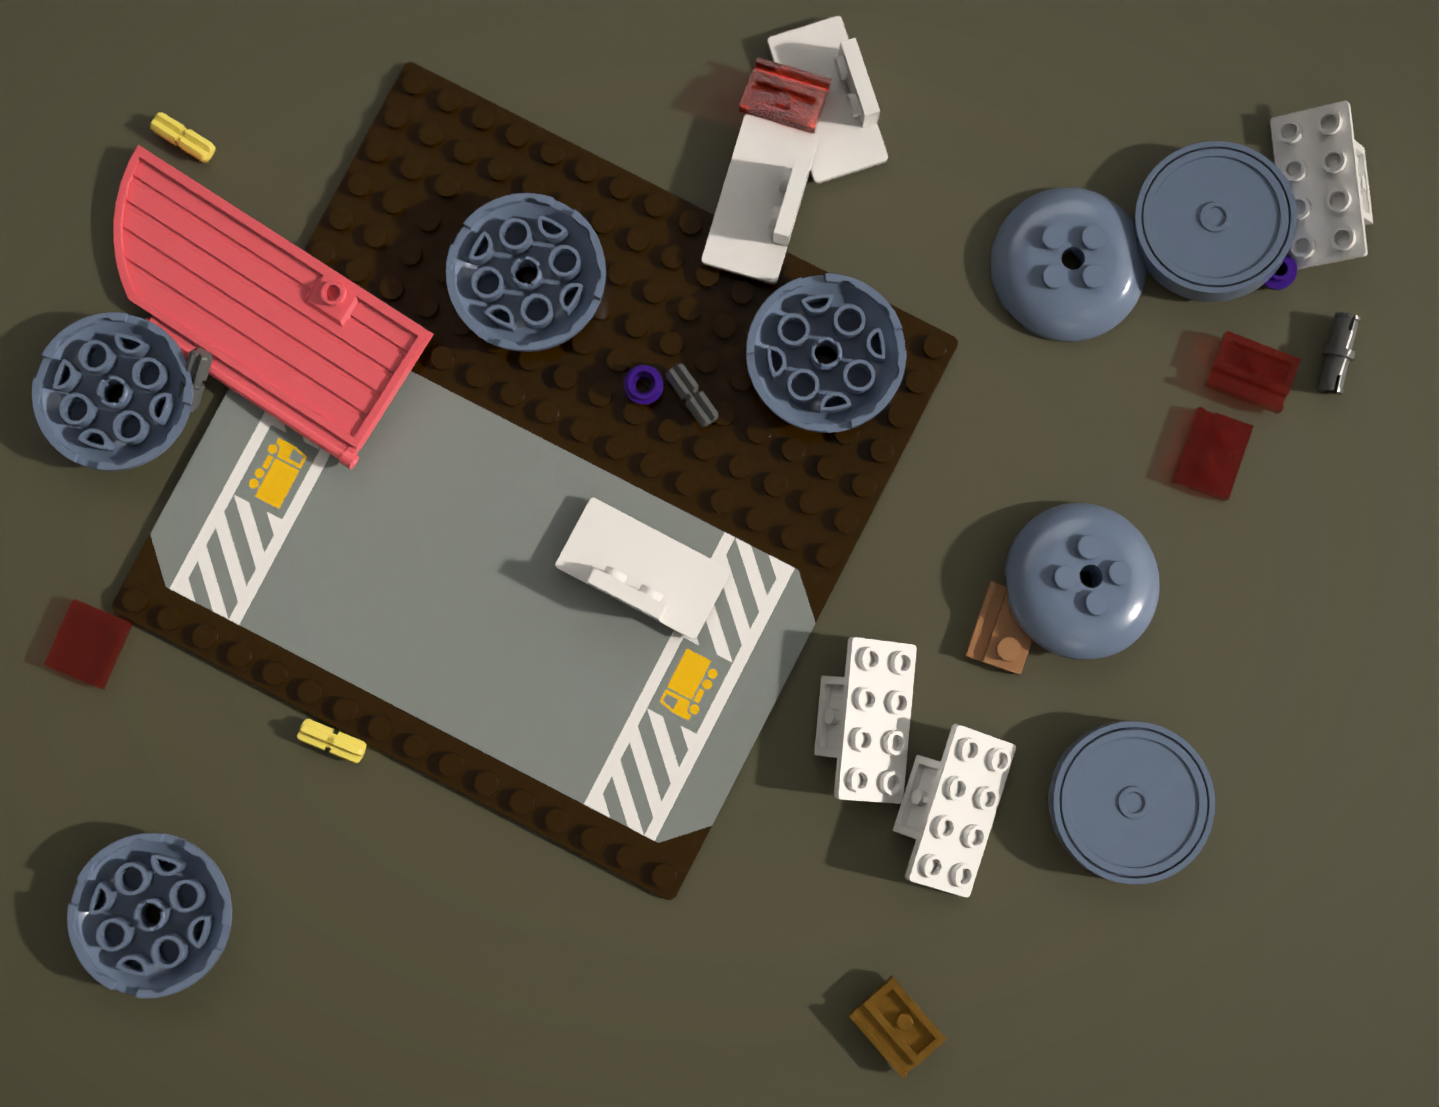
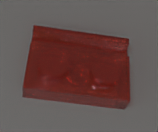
M757 57L754 70L751 72L740 102L739 112L814 134L826 102V97L831 88L832 79Z
M1226 331L1223 333L1210 368L1211 371L1204 386L1279 414L1283 410L1285 398L1289 394L1301 359Z
M1198 407L1195 410L1171 482L1187 486L1189 489L1222 501L1229 500L1254 426Z

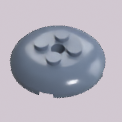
M1072 187L1049 189L1021 202L1001 224L995 236L990 255L992 285L1005 311L1008 310L1027 331L1039 337L1058 342L1089 340L1110 331L1118 325L1136 305L1145 284L1147 270L1136 240L1134 223L1127 213L1116 203L1101 194ZM1070 253V255L1076 257L1078 263H1080L1079 269L1071 270L1066 268L1061 260L1062 255Z
M517 193L502 196L484 204L465 220L464 226L456 236L453 245L451 244L448 252L446 283L456 312L471 331L486 342L497 347L512 351L532 352L560 345L575 336L586 326L595 314L604 293L606 262L598 236L589 222L577 210H573L547 195ZM532 267L538 271L537 277L531 284L522 283L517 280L521 269Z
M825 273V275L810 276L802 279L800 277L777 289L766 299L756 313L748 333L746 345L749 376L754 389L763 403L785 422L807 431L819 433L849 430L868 422L878 415L898 390L905 371L907 355L902 325L889 302L866 283L849 276L834 273ZM822 346L832 348L836 354V361L830 364L819 363L814 352Z
M107 312L87 316L59 332L42 353V356H44L39 366L36 379L33 378L32 405L35 418L49 443L73 462L103 471H121L136 468L164 453L176 441L184 429L193 402V380L190 372L186 370L187 359L176 341L166 331L151 321L120 312ZM182 380L185 386L179 399L178 391ZM117 385H123L121 399H119L118 403H111L109 398L110 391Z
M1067 503L1043 511L1019 531L1006 558L1004 577L1006 576L1009 595L1007 601L1015 620L1035 643L1058 656L1082 660L1105 658L1114 655L1132 645L1147 629L1155 614L1159 599L1160 581L1154 554L1144 536L1130 521L1103 506L1090 503ZM1081 570L1090 572L1092 588L1084 586L1081 582Z
M143 833L122 838L109 844L94 855L76 879L78 882L67 910V925L71 945L86 971L95 980L111 990L115 989L122 993L133 995L136 998H158L177 993L205 976L218 961L225 949L232 925V901L228 885L212 858L198 846L185 839L163 833ZM150 903L162 909L161 919L158 924H153L147 919L146 909Z

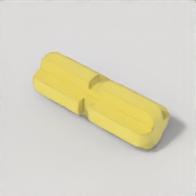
M163 112L157 113L150 123V128L155 134L180 147L181 150L202 163H207L215 152L216 148L212 142L191 129L187 130L183 124Z
M311 719L304 720L297 736L301 742L323 751L329 748L331 749L330 754L352 763H359L367 746L360 739L340 731L337 735L334 733L333 728Z

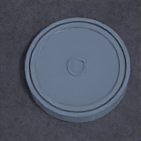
M1206 141L1188 145L1173 152L1151 171L1138 195L1133 214L1136 240L1146 269L1157 282L1171 292L1188 299L1204 302H1221L1236 299L1253 292L1275 274L1293 242L1297 225V208L1288 181L1276 165L1267 157L1237 143Z
M1121 721L1104 724L1087 731L1064 751L1055 766L1050 780L1048 809L1052 827L1060 844L1079 865L1100 877L1114 882L1148 884L1166 879L1178 873L1200 853L1210 835L1214 822L1215 792L1212 779L1204 761L1196 750L1182 737L1156 724L1139 721Z

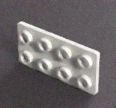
M840 16L831 17L769 37L768 46L795 127L819 135L818 146L810 169L814 183L819 184L887 162L888 154L877 124L880 109L856 38L848 39L842 18Z
M1340 101L1271 118L1270 126L1275 165L1288 181L1297 208L1295 236L1287 253L1294 259L1297 270L1365 257L1368 254L1365 225L1373 224L1365 149L1354 140L1350 103Z
M747 114L744 116L702 255V263L704 265L773 285L777 283L818 146L819 135Z
M596 498L589 500L555 563L559 570L693 640L700 633L731 574V570L728 567Z
M850 637L847 645L845 677L821 676L814 755L837 758L834 797L836 799L901 804L904 796L917 650L915 645Z
M953 724L941 762L916 755L893 831L916 839L905 873L907 880L966 898L970 896L1014 757L1016 745L970 728Z

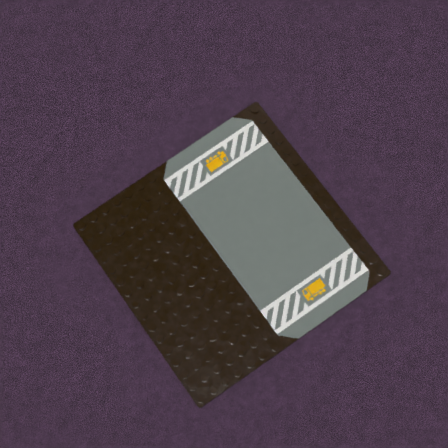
M407 62L392 86L304 251L434 335L364 446L357 453L359 460L352 469L342 465L337 458L229 388L114 599L112 609L117 614L364 741L664 899L672 900L678 894L958 346V340L949 333L891 305L902 325L907 355L902 381L887 406L868 422L841 432H812L785 422L763 403L753 387L746 360L748 333L756 313L766 299L777 289L801 277L802 279L810 276L825 275L828 272L787 251L778 281L774 285L704 265L702 263V255L714 214L414 62ZM517 193L547 195L573 210H577L589 222L598 236L606 262L604 293L591 320L581 331L564 343L549 349L532 352L506 350L490 344L477 336L468 328L456 312L446 283L448 252L451 244L453 245L456 236L464 226L465 220L484 204L502 196ZM525 267L518 273L517 280L522 283L531 284L537 277L538 271L532 267ZM822 346L814 352L819 363L830 364L836 361V354L832 348ZM677 364H684L699 385L698 391L704 392L718 412L717 420L707 427L703 428L699 425L686 407L685 403L687 401L685 399L681 400L666 379L668 370ZM639 365H648L655 368L663 379L664 387L658 400L648 405H639L632 402L624 390V379L627 373ZM641 379L638 381L636 388L640 392H647L652 384L647 379ZM591 498H596L731 570L729 578L696 639H690L559 570L555 566Z

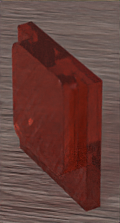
M73 599L44 665L100 689H105L134 623Z

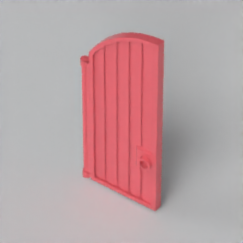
M140 145L136 147L120 183L113 221V243L116 264L128 299L152 314L150 319L147 318L145 320L151 321L166 331L180 346L186 359L189 352L196 347L211 352L213 360L208 373L210 376L337 458L342 465L349 469L354 468L359 460L357 453L364 446L434 334Z

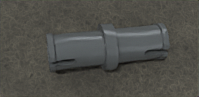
M1336 312L1329 344L1324 346L1322 355L1325 356V361L1317 390L1321 392L1326 390L1328 394L1342 395L1349 362L1354 361L1356 354L1352 349L1361 317L1353 315L1352 318L1351 313Z

